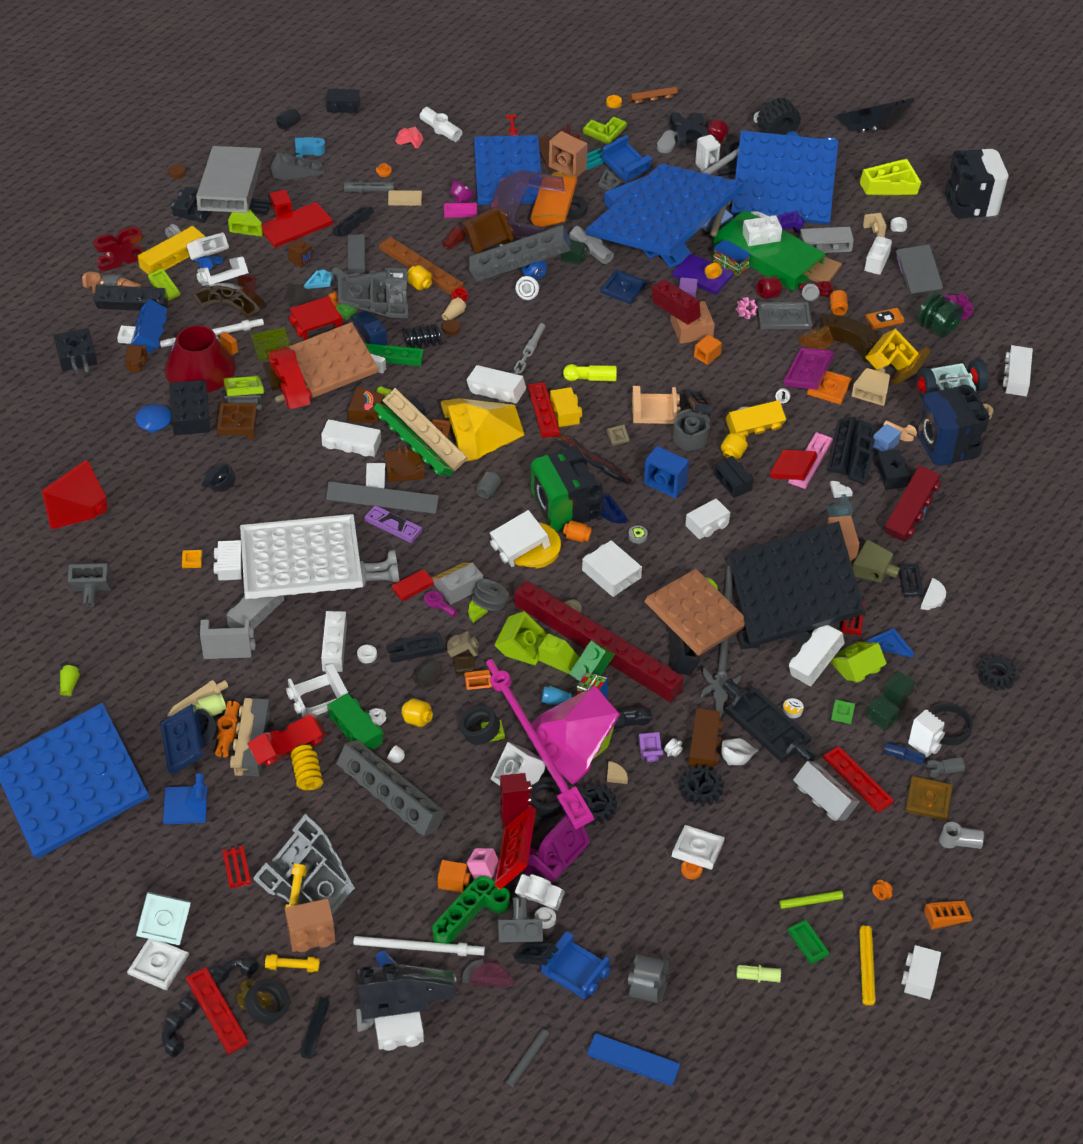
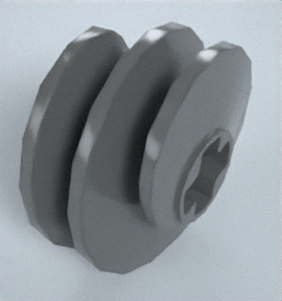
M490 579L479 580L474 590L475 594L472 596V600L476 605L490 611L503 609L509 598L507 590L501 584Z

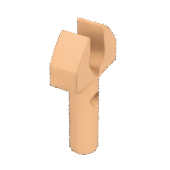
M884 422V425L889 424L901 431L900 439L903 441H913L914 436L917 435L916 429L911 425L902 428L892 422Z

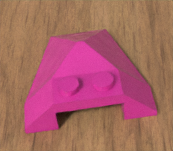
M593 686L540 714L531 725L560 774L574 785L589 771L592 766L590 763L595 754L599 753L600 745L605 736L608 737L620 713L596 686Z

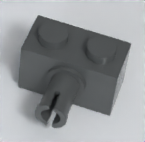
M69 564L67 582L72 591H84L82 606L88 607L90 604V607H94L95 591H111L113 573L108 564Z
M513 898L514 918H511V920H498L499 943L543 942L542 919H529L527 917V898H521V907H519V898Z

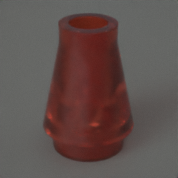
M460 227L452 228L442 243L443 247L450 250L463 242L466 237L465 231Z

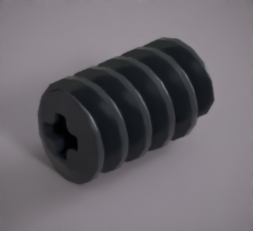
M433 324L432 329L430 325H426V329L423 326H419V330L413 327L412 332L409 328L405 329L404 339L406 347L411 345L412 348H415V345L418 344L419 348H422V343L429 347V342L435 346L436 341L442 345L441 332L437 324Z

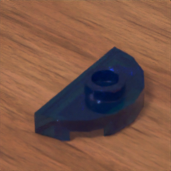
M609 493L603 495L602 516L614 523H626V515Z

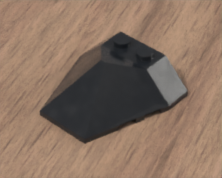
M914 98L838 114L837 118L851 131L858 130L859 133L866 132L868 129L870 131L876 129L887 130L914 102Z

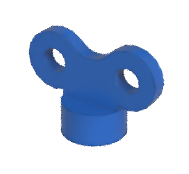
M203 256L194 259L199 262L200 268H208V270H211L214 264L223 263V257Z

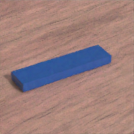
M596 1033L587 1053V1056L673 1086L680 1069V1064Z

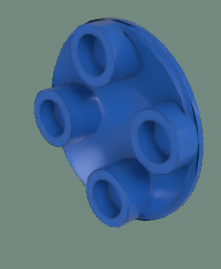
M151 404L141 408L135 417L137 425L144 430H148L150 433H155L172 422L171 411L160 404Z

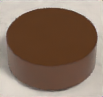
M179 164L172 165L169 168V176L174 179L184 177L185 167Z
M456 320L445 321L443 323V332L450 336L458 334L460 332V323Z

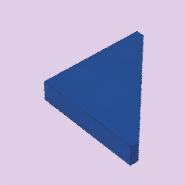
M894 628L864 641L879 643L882 651L911 658L915 654Z

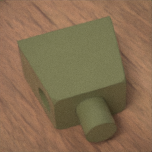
M867 540L853 564V571L856 577L882 583L885 575L897 578L900 567L892 565L893 554Z

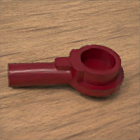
M828 281L818 282V284L814 283L818 287L821 296H830L834 292L832 283ZM800 283L799 290H803L807 284Z

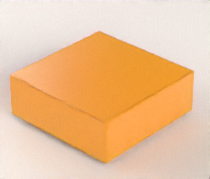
M183 550L182 568H201L202 550Z

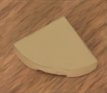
M609 762L607 782L627 784L628 777L626 771L620 765Z

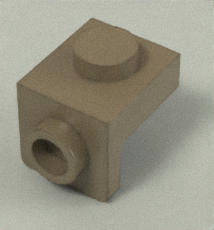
M468 631L455 635L447 641V652L451 657L468 649L474 657L478 655L479 643L476 637H472Z

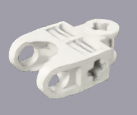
M522 874L515 893L521 898H527L529 901L540 903L558 911L565 891L562 888L553 886L550 881L532 874H530V877Z

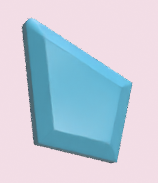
M317 270L304 284V289L330 287L332 273L326 270Z

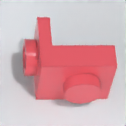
M415 126L400 130L395 141L399 145L411 142L415 148H419L423 137Z

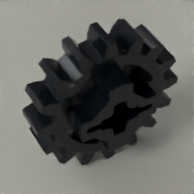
M698 764L697 769L690 766V772L684 770L683 776H680L679 790H681V797L686 796L687 803L691 800L694 801V806L697 803H701V806L704 807L706 802L709 805H713V800L719 801V796L723 794L724 781L721 780L722 775H716V769L710 771L709 765L702 768L701 764Z
M596 782L591 787L586 783L585 789L582 787L578 788L579 793L594 817L593 825H596V821L604 824V819L610 821L611 815L616 814L617 808L616 794H611L612 789L608 788L605 790V784L597 787Z

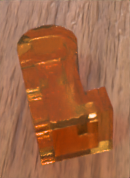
M823 326L818 331L809 329L799 337L800 344L810 349L825 350L834 342L828 326Z

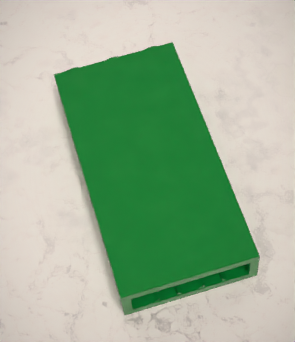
M747 210L736 215L732 221L726 223L718 231L717 235L713 237L714 247L721 241L727 240L749 252V266L767 277L776 276L783 286L793 292L800 287V283L803 284L809 279V276L803 275L804 273H812L809 271L810 268H814L813 266L817 263L824 264L826 253L782 230L781 241L748 246L743 235L744 220L760 217Z

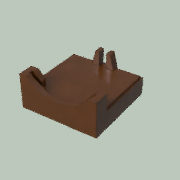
M220 403L217 425L218 435H247V440H255L256 419L258 417L257 403Z
M399 444L397 450L384 451L388 483L425 479V469L421 454L408 449L406 444H404V449H401V444Z

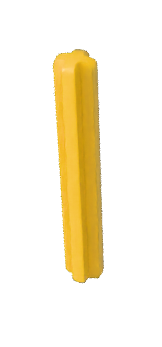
M863 925L860 927L863 1004L874 1005L875 981L872 928Z

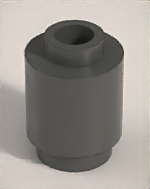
M486 472L477 485V495L486 499L490 496L492 497L501 484L499 475L495 472Z

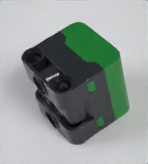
M574 446L542 456L531 463V493L551 529L553 528L555 531L564 529L565 523L569 524L570 520L585 523L591 522L593 519L598 520L601 517L603 487L597 476L589 472L587 459L580 447Z

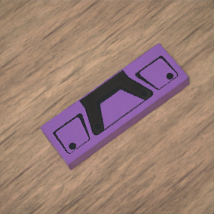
M376 505L365 516L366 522L410 543H413L422 532V527Z

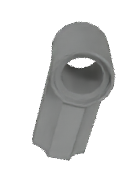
M948 822L942 829L939 842L945 848L963 846L981 849L984 831L963 828L955 822Z

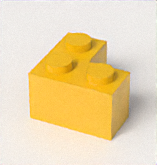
M895 328L883 334L865 358L877 370L890 363L897 370H901L910 366L919 353Z

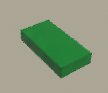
M807 920L788 928L787 932L810 964H814L829 956L830 952Z

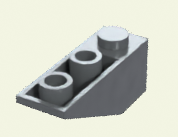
M277 152L270 166L273 178L281 180L325 173L322 163L319 161L295 157L287 153Z

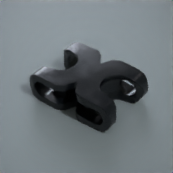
M671 112L669 125L670 129L677 133L674 136L676 147H684V142L686 141L697 143L698 138L709 135L707 128L702 126L704 124L702 113H694L695 117L693 119H686L679 112Z

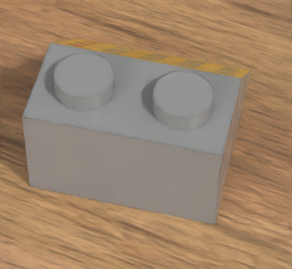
M461 563L432 577L436 588L451 605L474 594L477 582L483 579V575L473 563Z

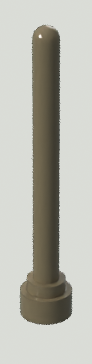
M732 200L717 213L710 232L712 237L717 235L726 207L731 204Z

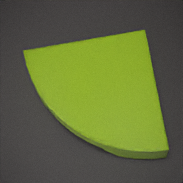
M472 600L469 604L468 615L474 623L485 615L488 610L479 607Z

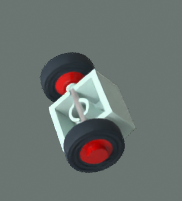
M975 359L969 362L968 372L963 363L933 369H920L917 372L916 383L919 395L924 400L927 393L961 385H970L975 391H984L988 388L989 374L985 362L982 359Z

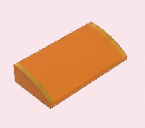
M561 174L543 176L530 218L536 228L566 221L578 180L576 176Z

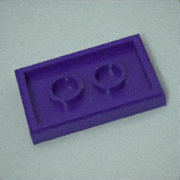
M689 254L673 271L672 276L678 279L681 277L698 279L697 287L717 295L733 277L734 272L721 267V275L715 279H709L704 270L712 263Z

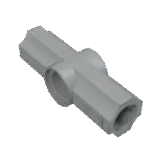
M578 226L574 227L570 232V238L580 245L581 250L585 251L588 256H594L602 264H607L613 259L614 253L603 245L600 238L587 235L586 231Z

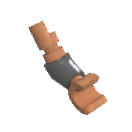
M86 272L82 276L83 287L88 288L92 286L93 293H95L96 285L141 287L140 284L126 279L124 275L116 273L103 275L102 278L97 272Z

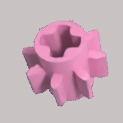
M746 297L743 298V301H737L738 306L735 310L738 311L739 317L744 316L745 319H750V315H756L755 311L758 306L754 303L755 300L749 301V298Z

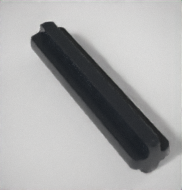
M320 996L317 999L301 1049V1057L313 1058L329 1007V999L327 997Z

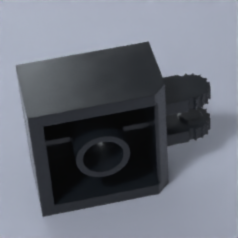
M89 328L53 335L62 372L73 370L74 374H78V368L83 367L85 372H88V366L97 365Z

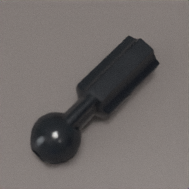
M639 706L635 709L617 710L620 715L613 727L614 729H620L626 726L647 725L652 719V713L645 706Z

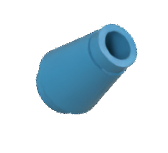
M549 685V687L543 688L541 702L546 703V705H559L571 699L572 693Z

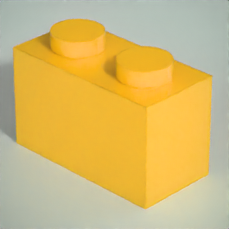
M572 388L551 390L550 401L558 427L580 424L582 409L578 407V398L573 393Z

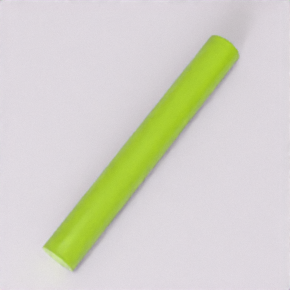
M835 891L780 900L779 905L781 909L840 900L843 899V892Z

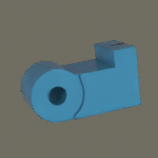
M314 137L295 138L296 157L323 155L325 153L324 139Z

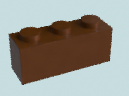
M696 708L688 768L693 766L697 769L698 764H701L702 768L709 765V770L712 771L713 766L718 765L719 753L715 751L716 748H720L721 736H717L718 732H722L723 720H720L721 711Z

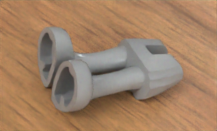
M395 550L389 551L387 560L380 563H364L360 561L363 586H366L367 581L387 580L395 583L400 581Z

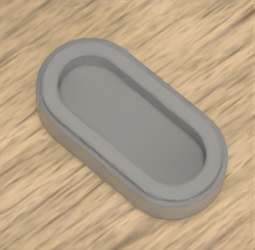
M672 130L666 131L657 143V150L661 153L671 152L676 146L674 136L677 133Z

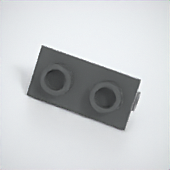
M261 395L224 396L226 403H257V411H262Z

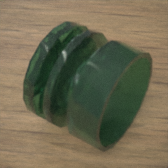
M935 292L921 306L917 322L927 329H932V332L938 336L945 338L957 327L963 314V308L953 301H948V298L942 296V294Z

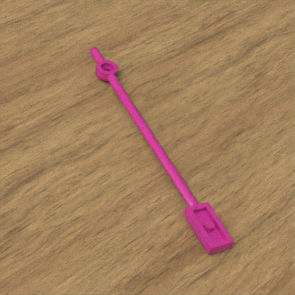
M492 659L488 660L486 665L492 673L490 682L493 689L504 693L562 794L558 795L557 798L575 830L593 821L594 817L576 786L569 789L509 688L512 683L509 674L506 671H499L495 662Z

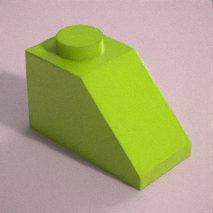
M248 210V213H231L228 220L230 232L255 236L263 235L262 223L251 210Z
M549 633L539 646V661L570 674L580 658L566 641Z

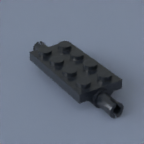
M732 679L725 681L722 688L734 698L732 704L726 707L725 712L781 763L793 754H797L805 762L815 760L817 755L806 746L811 742V736L756 687L748 691L741 689Z

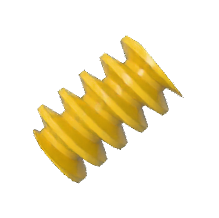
M301 745L293 749L291 759L297 786L302 790L320 788L323 785V779H321L322 775L318 765L317 753L313 751V747Z

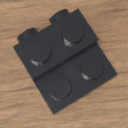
M187 186L184 190L179 191L178 199L173 200L171 204L174 216L205 223L212 211L198 210L197 193L199 189Z

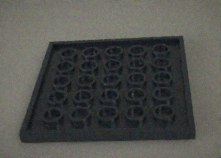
M839 521L729 554L751 647L865 614Z

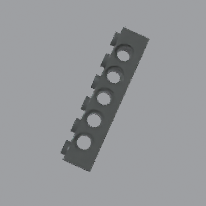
M564 225L490 249L470 256L469 271L476 281H481L570 251V236Z
M359 740L344 745L336 764L345 773L352 776L359 785L369 790L388 809L393 810L404 822L411 825L417 833L426 836L437 831L445 814L441 807Z

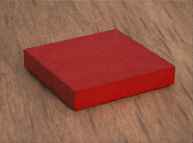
M783 450L770 472V477L773 479L804 480L818 456L816 451Z

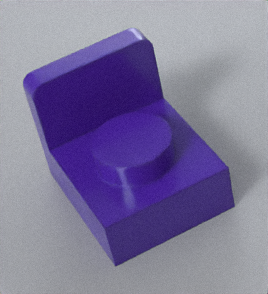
M798 211L778 215V221L782 230L795 227L797 232L800 233L802 226H804V219L799 215Z

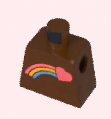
M356 387L348 409L349 422L378 423L380 418L373 408L377 403L385 405L382 401L384 395Z

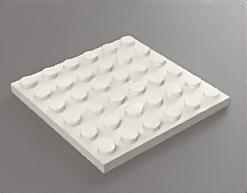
M353 514L240 525L245 599L363 587Z

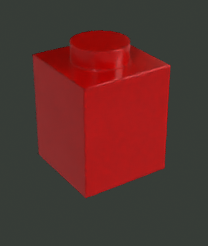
M286 190L270 193V203L276 217L292 212L291 200Z

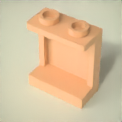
M633 386V423L674 424L675 417L680 412V407H677L680 402V395L676 394V387H672L671 394H640V386Z

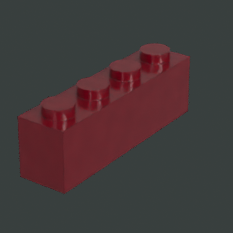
M919 465L885 525L886 534L904 542L908 538L913 537L916 530L914 528L917 522L920 523L922 521L924 509L931 505L932 495L934 492H938L941 487L940 474Z

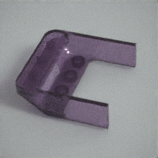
M523 170L507 175L500 179L489 210L497 206L505 210L509 217L507 220L508 225H511L514 231L513 235L526 238L544 232L545 227L515 222L517 212L527 186L564 192L563 177Z

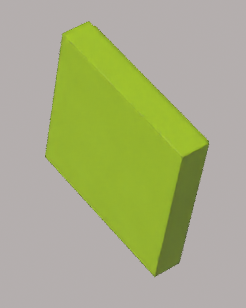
M259 376L224 378L227 396L264 393Z

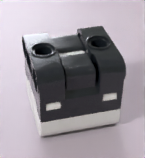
M994 149L954 151L950 163L952 170L951 178L947 179L944 190L947 203L953 215L959 219L998 215L1008 180V173L998 151Z

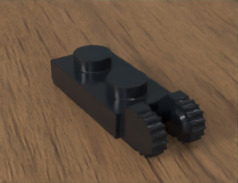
M361 207L333 228L334 236L349 235L351 230L359 226L360 222L370 218L369 216L374 213L373 208Z
M438 632L390 644L387 646V651L389 654L393 653L389 658L392 663L405 659L409 660L445 652L441 635Z

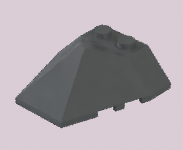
M385 268V271L381 272L372 270L369 271V274L360 275V273L338 276V303L387 318L408 319L406 298L407 269Z
M305 814L293 828L295 833L272 861L266 862L253 879L268 893L277 895L289 902L294 874H291L293 865H307L306 876H302L298 905L328 899L333 916L356 886L323 828L308 814Z

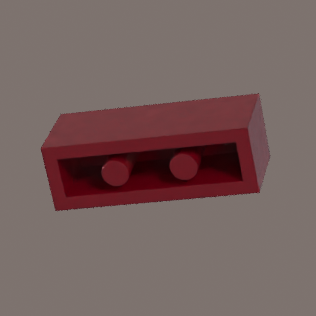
M663 279L651 287L653 303L685 324L689 325L701 317L700 301L671 282Z
M526 773L500 775V814L503 827H506L528 806L532 805L531 781L526 779Z

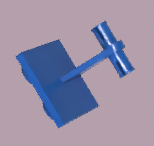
M196 774V783L193 786L165 787L164 825L206 823L207 786L204 784L203 774Z

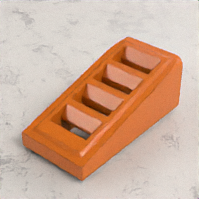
M965 901L926 904L924 909L931 929L972 921ZM958 908H962L964 915H960ZM951 909L954 910L956 916L952 915Z

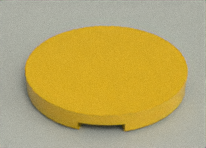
M539 523L547 533L551 546L543 549L541 545H538L514 559V564L541 568L554 562L559 556L561 549V540L558 533L553 528L551 529L550 526Z

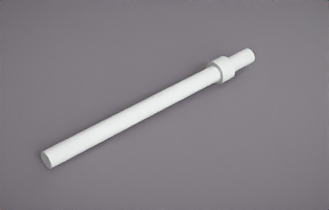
M262 318L252 321L244 320L238 324L212 330L216 335H220L223 332L251 330V328L262 326L264 323ZM176 337L162 340L160 342L161 348L173 345Z
M354 936V945L458 953V956H467V954L484 956L485 947L470 946L468 943L459 942L457 945Z

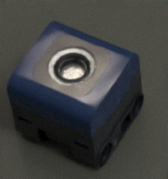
M961 385L927 393L923 401L917 436L931 461L938 466L978 458L983 447L981 435L987 430L990 415L974 388L970 385Z

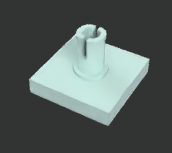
M147 892L136 936L180 945L191 902Z

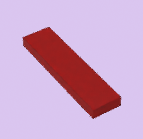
M545 382L527 384L542 438L560 436V430Z
M840 746L823 755V759L877 813H880L894 803V800Z
M205 967L187 976L186 982L227 1054L229 1055L248 1045L249 1041L207 968Z

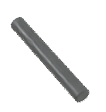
M541 1030L507 1079L506 1083L514 1087L550 1035L547 1030Z

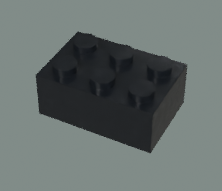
M206 380L170 383L171 418L174 436L210 432Z

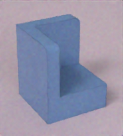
M885 424L874 434L875 442L873 447L879 451L892 450L899 444L901 431L889 424Z

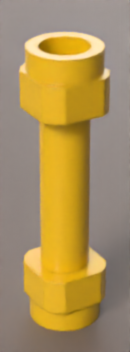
M293 865L291 874H294L290 901L289 905L286 904L285 908L298 905L302 876H306L307 865Z
M276 954L266 955L265 968L270 970H277V967L304 968L307 969V972L319 971V958L308 957V960L278 958Z

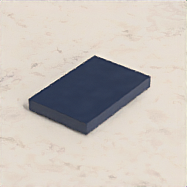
M195 705L187 706L160 723L169 773H176L205 756L197 707Z

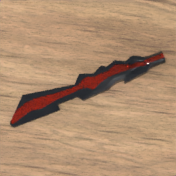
M571 435L551 437L567 449L574 446L580 447L589 464L602 469L605 474L622 481L626 485L631 483L632 479L626 476L622 469L616 467L607 458H601L597 452H589Z

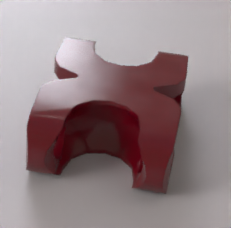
M130 227L119 231L117 237L113 234H105L95 238L94 247L100 253L107 252L98 257V268L102 271H108L121 267L123 261L127 264L137 262L138 255H135V253L142 254L145 251L142 247L133 245L141 242L143 238L142 230L138 227Z

